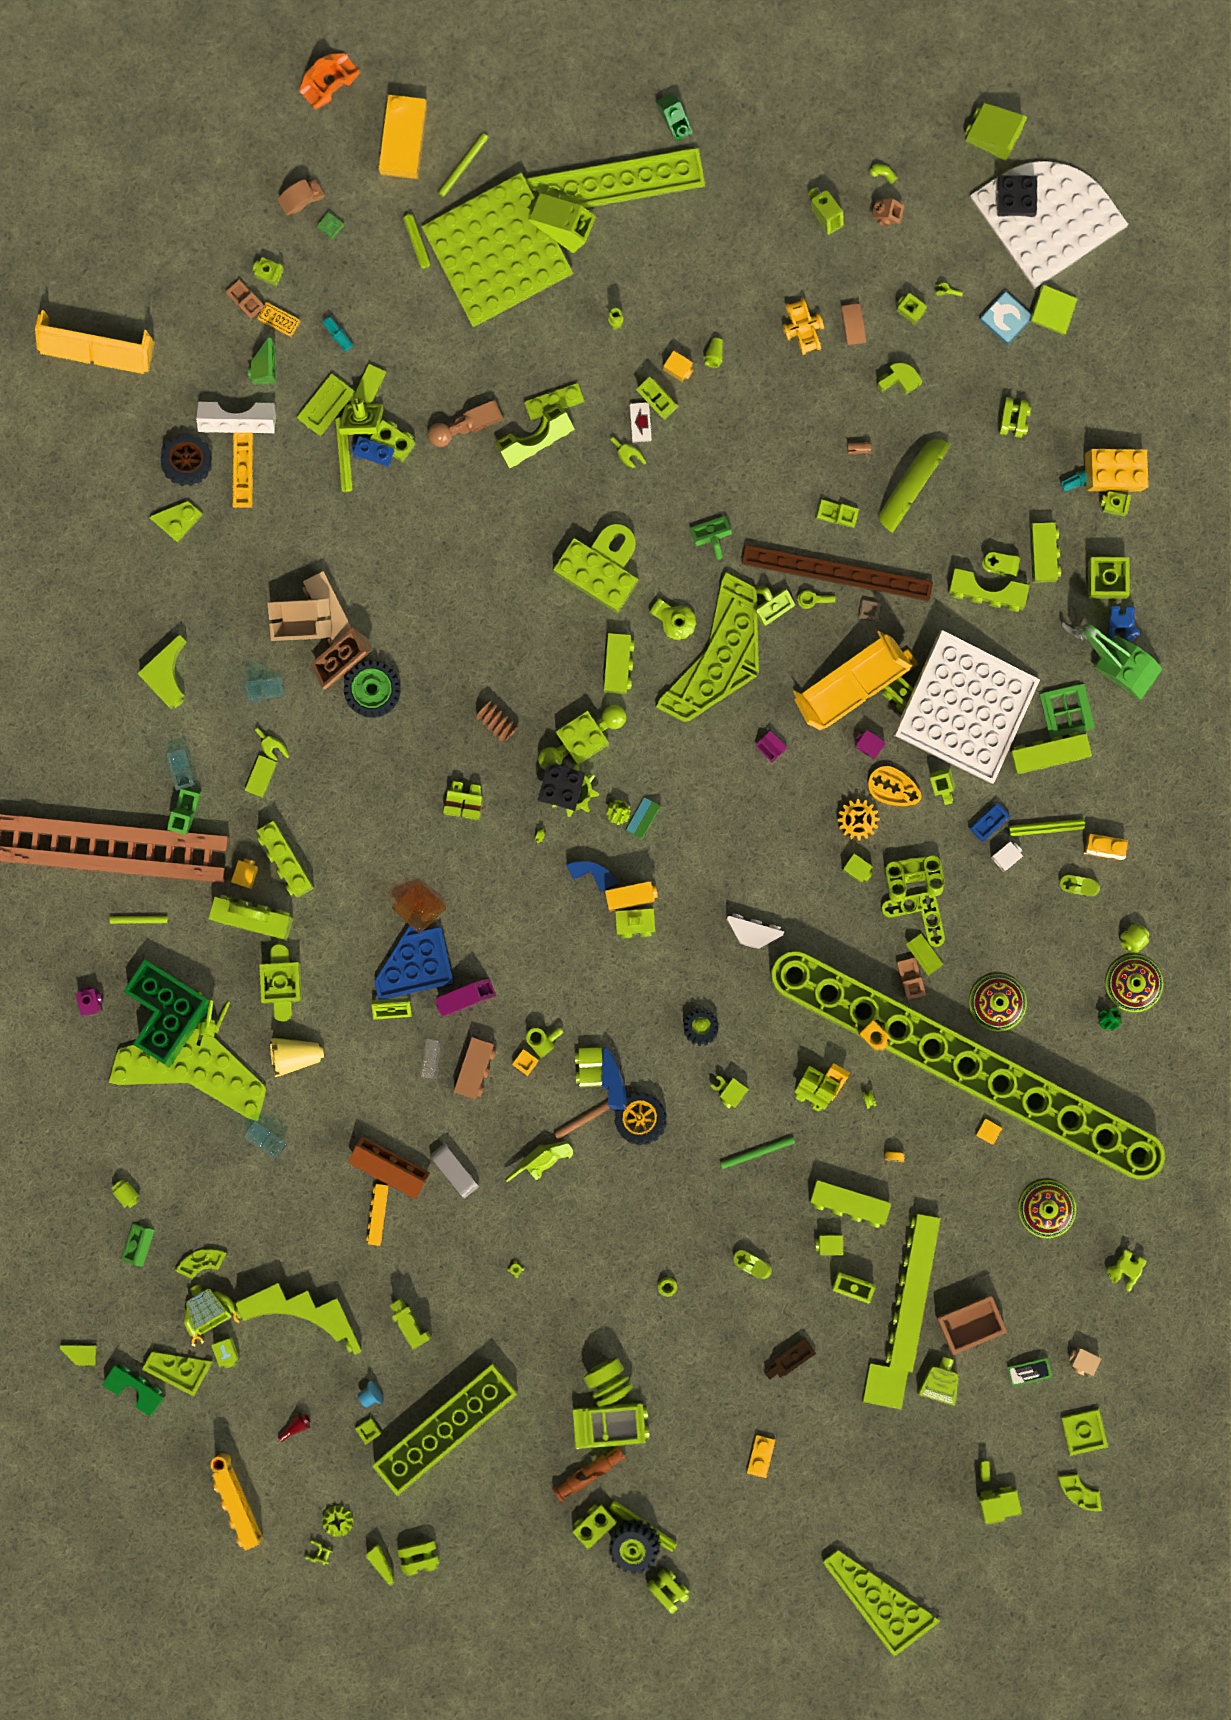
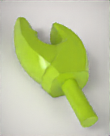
M614 437L611 438V441L619 448L617 451L618 456L625 465L636 468L630 461V456H635L643 465L646 464L645 458L638 449L626 443L622 445Z
M259 728L255 729V732L263 740L261 742L263 752L269 758L275 761L278 760L272 752L274 748H279L286 758L289 757L286 747L280 740L270 735L266 737Z

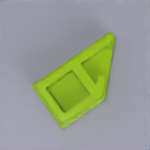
M60 1345V1349L75 1365H96L97 1345Z

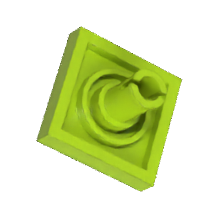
M357 397L351 400L352 405H345L339 426L340 435L377 434L384 410L383 405L364 404L361 397H359L358 403Z

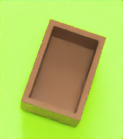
M991 1295L984 1296L936 1317L949 1350L953 1355L1007 1333Z

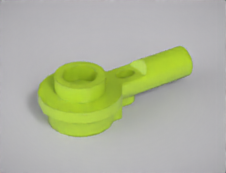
M804 590L799 593L797 602L801 608L810 609L815 603H835L836 597L835 595L816 596L812 591Z

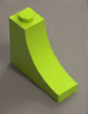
M178 635L137 673L170 709L180 706L184 701L182 698L185 696L181 692L175 677V664L178 654L187 643L181 635Z

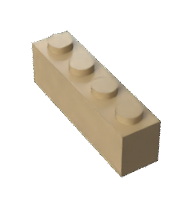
M323 571L304 580L305 587L302 589L307 598H329L330 616H327V620L331 619L332 637L327 638L330 646H332L351 629V626Z

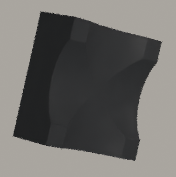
M999 175L997 217H1036L1037 176Z
M548 763L538 801L575 811L585 773Z

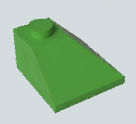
M267 338L251 361V367H248V378L252 380L253 384H276V346L272 338Z

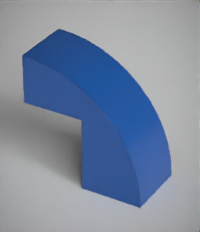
M581 861L567 865L573 880L591 872L600 892L618 885L614 876L607 869L596 863Z

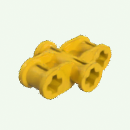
M804 298L793 304H785L792 323L782 325L787 341L791 340V337L796 336L802 355H806V352L815 349L821 350V345L815 331L818 328L824 329L820 314L816 313L815 316L810 317Z

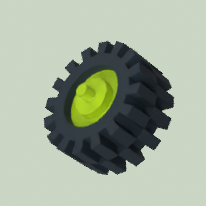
M698 1009V1011L695 1012L693 1010L691 1014L687 1015L684 1021V1034L687 1036L688 1041L691 1040V1043L694 1045L697 1043L698 1046H701V1044L706 1046L709 1042L712 1043L714 1038L716 1039L719 1023L717 1022V1017L713 1016L714 1013H709L707 1009L704 1011Z

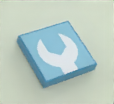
M1005 291L980 318V321L1008 345L1027 325L1032 314Z

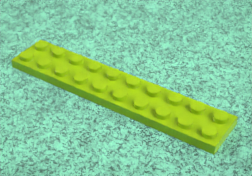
M699 148L525 179L536 200L538 195L542 193L581 205L584 208L705 187Z

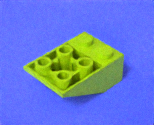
M540 193L528 221L574 253L586 243L596 216L581 205Z

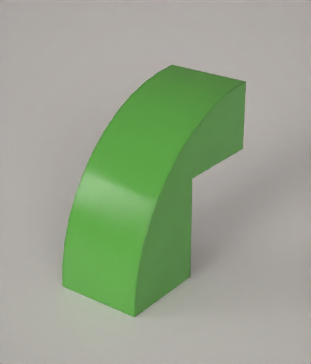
M186 786L180 789L177 806L171 812L167 830L184 835L188 833L197 811L202 793L201 790Z

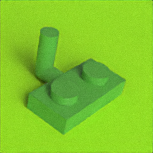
M726 516L690 528V533L696 547L711 542L715 558L718 560L723 558L718 539L732 534Z

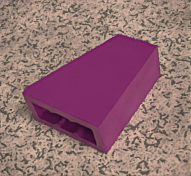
M489 978L469 984L435 1000L437 1010L444 1017L497 995Z

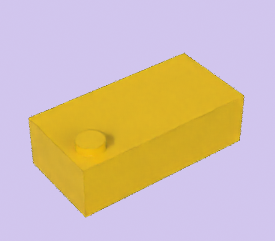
M388 95L379 163L380 175L418 179L427 111L426 99Z

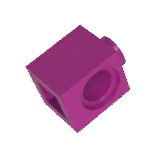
M868 730L865 733L860 732L855 739V742H857L855 748L873 760L886 744Z

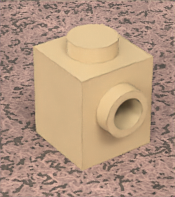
M1079 1347L1077 1350L1073 1349L1069 1357L1070 1365L1074 1367L1073 1371L1084 1375L1086 1372L1094 1376L1102 1359Z

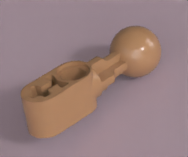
M491 401L467 411L462 417L457 418L453 424L447 426L444 423H436L432 425L428 430V440L433 446L444 447L449 444L453 435L468 432L474 433L502 421L504 418L497 402Z

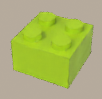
M1091 557L1088 560V599H1126L1130 595L1129 557Z

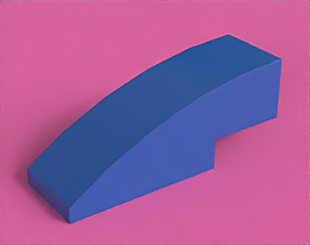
M604 1048L601 1086L604 1090H609L608 1106L611 1109L627 1110V1096L622 1073L608 1048Z

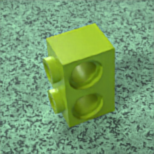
M652 377L647 378L636 389L663 419H667L679 407Z
M382 420L378 433L373 434L370 440L394 448L393 457L403 463L415 446L414 437L406 431L402 433L397 430L398 426L393 422ZM384 431L391 432V436L387 439H383L381 434ZM400 441L407 443L404 449L397 448V444Z
M602 1503L598 1506L594 1504L587 1511L589 1515L586 1518L582 1519L580 1517L573 1524L575 1527L572 1530L573 1534L587 1549L592 1547L617 1523V1520ZM598 1513H602L606 1516V1520L599 1523L595 1520V1516ZM589 1527L592 1533L589 1536H584L581 1534V1529Z

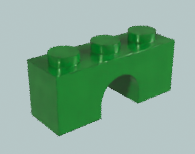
M124 1364L115 1365L102 1386L117 1396L121 1395L126 1387L135 1388L139 1393V1400L134 1407L147 1416L152 1417L166 1397L162 1394L164 1391L156 1385L152 1387L147 1384L148 1380L139 1374L135 1376L130 1373L131 1369Z

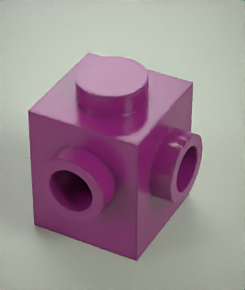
M91 986L79 989L80 993L75 995L81 1016L102 1012L101 1003H103V997L101 992H97V989H91Z

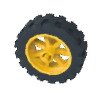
M640 1092V1094L633 1093L631 1096H627V1110L615 1111L614 1121L617 1131L629 1143L639 1146L643 1144L649 1145L651 1144L650 1142L657 1141L658 1137L663 1135L664 1128L667 1126V1113L661 1102L653 1095ZM639 1106L638 1113L632 1111L634 1107ZM643 1106H648L650 1109L643 1114ZM653 1112L655 1120L646 1117ZM628 1114L634 1115L635 1119L627 1120ZM637 1122L634 1130L632 1131L629 1128L628 1124ZM647 1122L653 1123L650 1129H647L645 1125ZM640 1125L643 1126L645 1132H637Z

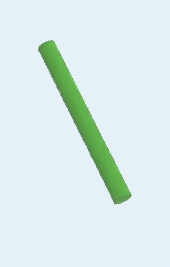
M793 1136L721 1161L720 1164L722 1169L795 1144Z

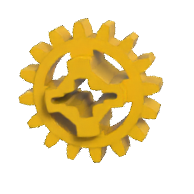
M859 799L856 800V804L849 801V807L843 805L845 811H839L838 814L842 818L837 820V822L842 823L839 830L845 829L843 835L845 836L849 833L850 840L856 836L857 841H860L861 836L865 840L868 839V833L873 835L874 831L872 828L877 829L878 825L875 822L880 820L875 817L878 811H872L874 805L871 804L868 807L867 800L861 804ZM860 807L864 810L856 812L853 808ZM865 814L861 820L863 824L858 823L852 826L856 820L854 816L859 817ZM868 814H870V817H871V824H870V825H869V823H867V815H868ZM846 815L850 817V824L848 826L846 824ZM855 828H861L862 830H864V832L857 833L853 830Z

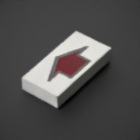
M649 403L630 404L632 442L651 441Z

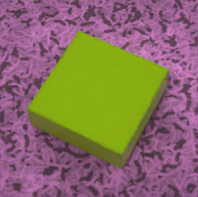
M371 1417L355 1428L365 1445L382 1434Z
M982 1459L979 1461L980 1479L982 1481H990L989 1461Z

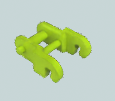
M310 1540V1543L319 1546V1551L316 1558L307 1555L304 1558L312 1562L320 1561L323 1565L329 1564L327 1559L330 1552H333L331 1547L328 1546L326 1548L322 1546L323 1543ZM325 1550L326 1553L324 1555V1558H319L321 1551Z

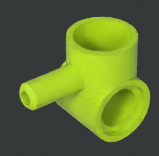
M558 1027L547 1036L543 1030L533 1028L527 1033L526 1040L537 1055L543 1058L556 1047L553 1041L563 1034V1030ZM534 1032H539L542 1036L539 1043L531 1041V1035Z

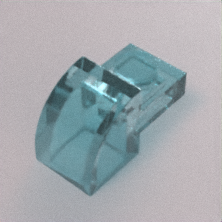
M281 677L244 682L248 703L262 702L285 696Z
M182 749L166 754L176 791L195 786V779L186 750Z
M255 1120L243 1136L274 1159L278 1158L287 1145L282 1138Z

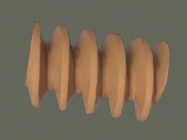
M490 701L480 710L476 719H483L481 723L483 726L489 724L487 730L491 731L494 729L492 735H499V742L506 741L519 727L512 728L513 721L507 723L508 716L501 717L503 711L496 712L497 705L490 707Z

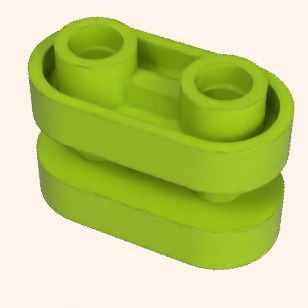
M1005 397L999 434L1007 435L1008 430L1014 431V437L1022 438L1023 434L1026 435L1028 431V423L1025 422L1026 416H1030L1031 405H1028L1029 401L1022 399L1019 405L1013 404L1014 398ZM1012 412H1018L1016 423L1010 422Z
M430 1540L397 1549L398 1558L404 1557L406 1562L400 1565L402 1573L411 1576L417 1574L418 1570L425 1569V1571L437 1569L436 1565L440 1564L438 1555L432 1556L431 1553L432 1550L436 1549L435 1541ZM424 1554V1558L413 1561L412 1555Z
M662 1569L658 1573L660 1580L657 1583L651 1580L646 1586L667 1610L673 1614L678 1609L675 1603L679 1599L685 1603L690 1598L688 1596L690 1591L684 1584L678 1585L675 1582L677 1577L670 1569L667 1571ZM665 1585L674 1593L670 1598L662 1590Z

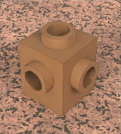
M890 197L876 199L871 218L878 221V224L882 226L900 224L904 205Z

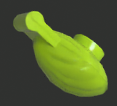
M658 598L649 611L650 614L662 621L663 630L669 638L674 640L685 639L694 632L696 616L689 607H684L683 605L671 607ZM681 619L682 625H677L675 623L676 620Z

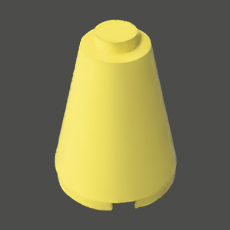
M279 1038L270 1039L272 1042L270 1044L271 1061L276 1069L273 1070L275 1077L319 1063L320 1058H324L323 1047H319L318 1043Z

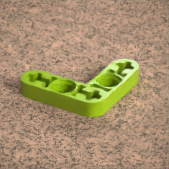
M926 892L905 897L900 902L902 913H899V909L894 910L893 914L885 911L888 904L898 906L897 902L888 900L882 905L881 911L888 918L921 912L928 944L932 947H939L944 943L945 936L935 896ZM925 896L933 899L930 907L931 909L935 907L936 911L924 913V909L928 910L927 904L922 902ZM905 900H912L914 902L912 910L908 911L904 908ZM933 914L936 916L937 923L935 925L927 923L926 918L928 915ZM939 926L940 930H936L937 936H941V939L938 940L939 944L931 941L934 935L933 931H928V928Z

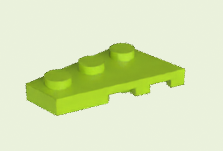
M151 1352L142 1370L194 1397L212 1362Z

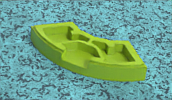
M219 1249L196 1251L184 1258L175 1271L193 1279L203 1269L212 1268L219 1270L227 1252Z
M1078 1474L1058 1476L1063 1492L1074 1504L1086 1510L1102 1511L1100 1492L1084 1487L1080 1482Z

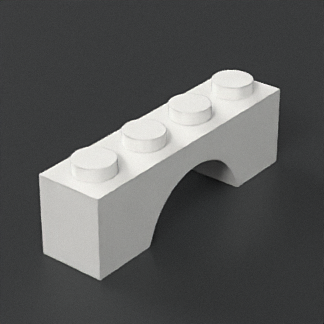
M198 402L196 418L198 432L274 433L276 422L275 403H255L250 410L233 414L221 409L218 402Z

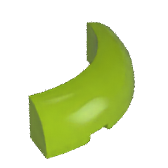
M933 439L928 441L920 450L879 513L880 522L890 532L893 533L911 506L908 502H914L952 444L942 439Z

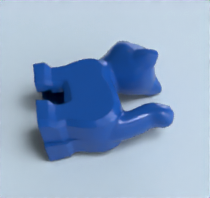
M1112 606L1110 608L1111 615L1108 620L1109 639L1112 640L1116 636L1115 629L1125 628V640H1134L1140 635V630L1135 626L1134 612L1136 608L1126 607L1125 614H1120L1121 607Z

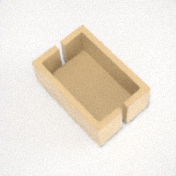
M329 598L268 603L269 620L283 619V622L269 624L271 641L332 637L331 619L327 620V616H330Z

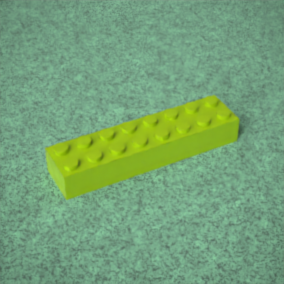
M492 1363L379 1458L372 1467L398 1496L513 1399L518 1392L497 1366Z

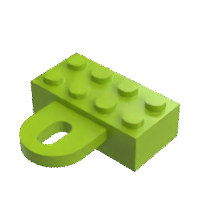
M614 524L602 530L591 548L574 538L553 569L554 574L618 614L638 584V578L624 570V567L635 551L636 541L634 534L626 526ZM622 534L625 537V542L617 552H612L609 549L610 543L616 535Z
M220 895V898L214 897L209 920L288 940L293 918L289 917L290 913L277 909L276 913L270 912L271 908L258 905L255 908L252 907V903L239 900L236 903L233 902L234 898Z

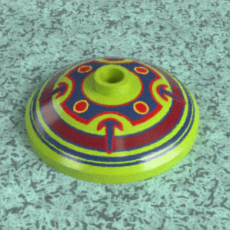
M1127 955L1111 965L1106 975L1105 986L1110 1000L1117 1007L1128 1012H1141L1152 1007L1160 998L1163 990V977L1158 966L1149 958L1141 955ZM1135 979L1140 983L1138 987L1133 985Z
M991 974L980 979L974 985L969 997V1008L973 1018L980 1026L991 1031H1005L1013 1028L1022 1020L1027 1007V998L1022 986L1014 978L1004 974ZM997 999H1002L1003 1004L1001 1006L996 1004Z
M1041 1180L1031 1184L1022 1193L1018 1204V1214L1023 1226L1030 1233L1041 1238H1054L1065 1233L1073 1224L1076 1216V1203L1072 1193L1061 1183L1052 1180ZM1047 1206L1052 1207L1051 1213L1046 1212Z

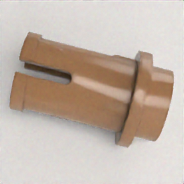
M867 440L858 443L848 442V455L866 454L867 456V454H871V442H867Z

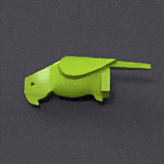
M566 1141L539 1145L519 1163V1166L505 1180L509 1182L524 1169H527L533 1178L537 1180L541 1178L544 1170L552 1167L560 1158L568 1156L570 1159L573 1155V1149Z

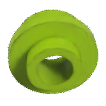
M665 1277L659 1281L658 1290L661 1295L670 1297L676 1293L677 1283L674 1279ZM666 1283H669L671 1285V1289L669 1291H666L664 1289V1285Z

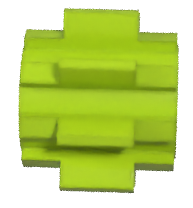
M619 799L617 801L614 800L613 803L610 802L606 813L608 815L607 818L616 825L623 824L624 821L627 822L631 812L629 809L630 805Z

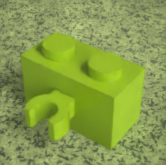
M654 909L615 911L617 935H621V938H633L632 934H640V937H650L652 933H655Z

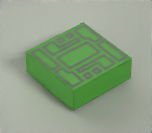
M328 212L317 228L333 239L344 224Z

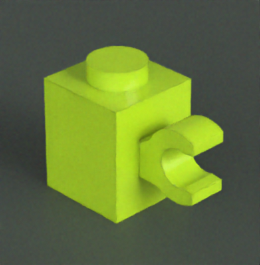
M951 768L932 772L930 780L935 796L942 794L944 804H952L954 800L951 792L954 791L956 785Z
M717 1076L716 1078L720 1080L721 1085L716 1087L711 1084V1088L717 1091L723 1090L719 1096L722 1098L720 1102L729 1109L731 1106L736 1108L749 1089L734 1078L729 1083H726L722 1077Z

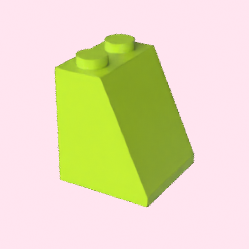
M984 103L982 108H977L973 116L976 119L974 124H969L965 135H967L966 142L1006 161L1023 129L1027 117Z

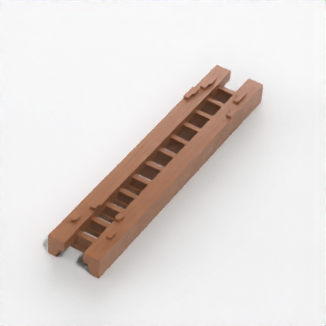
M0 815V862L225 883V868L211 867L213 850L227 852L229 837L196 833L184 835L165 830ZM2 830L14 831L12 847L1 846ZM21 832L33 833L31 849L20 848ZM40 833L52 835L50 851L39 850ZM59 835L71 836L70 853L58 852ZM78 837L90 838L89 855L77 854ZM97 839L109 840L108 857L96 856ZM116 841L128 842L127 859L115 858ZM137 843L148 844L146 860L135 859ZM156 845L167 846L165 862L154 861ZM175 847L186 848L184 864L173 863ZM194 848L205 849L203 866L192 865Z

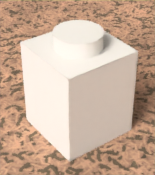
M1009 842L991 858L1005 872L1023 856L1021 848L1016 843L1012 844Z

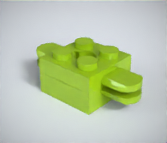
M278 944L272 947L270 951L271 964H259L261 1003H273L274 1018L285 1022L292 1016V1002H302L301 964L299 962L290 963L288 948Z

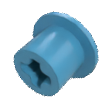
M369 1381L367 1388L358 1393L359 1401L366 1408L376 1402L381 1404L384 1401L383 1394L373 1381Z

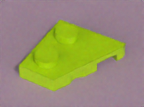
M187 501L152 515L150 519L178 543L203 514Z

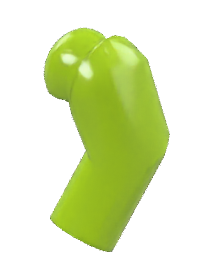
M876 163L869 170L873 177H877L879 174L884 175L890 184L898 178L887 165Z

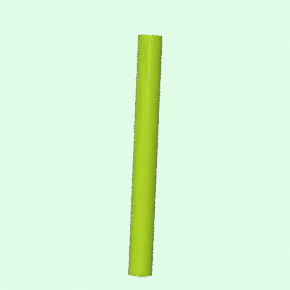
M482 133L439 190L438 194L443 198L489 137L486 134Z

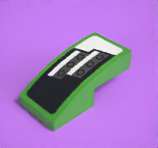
M1048 1357L1007 1367L1012 1386L1052 1377Z

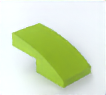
M821 499L819 500L815 519L854 528L859 509Z

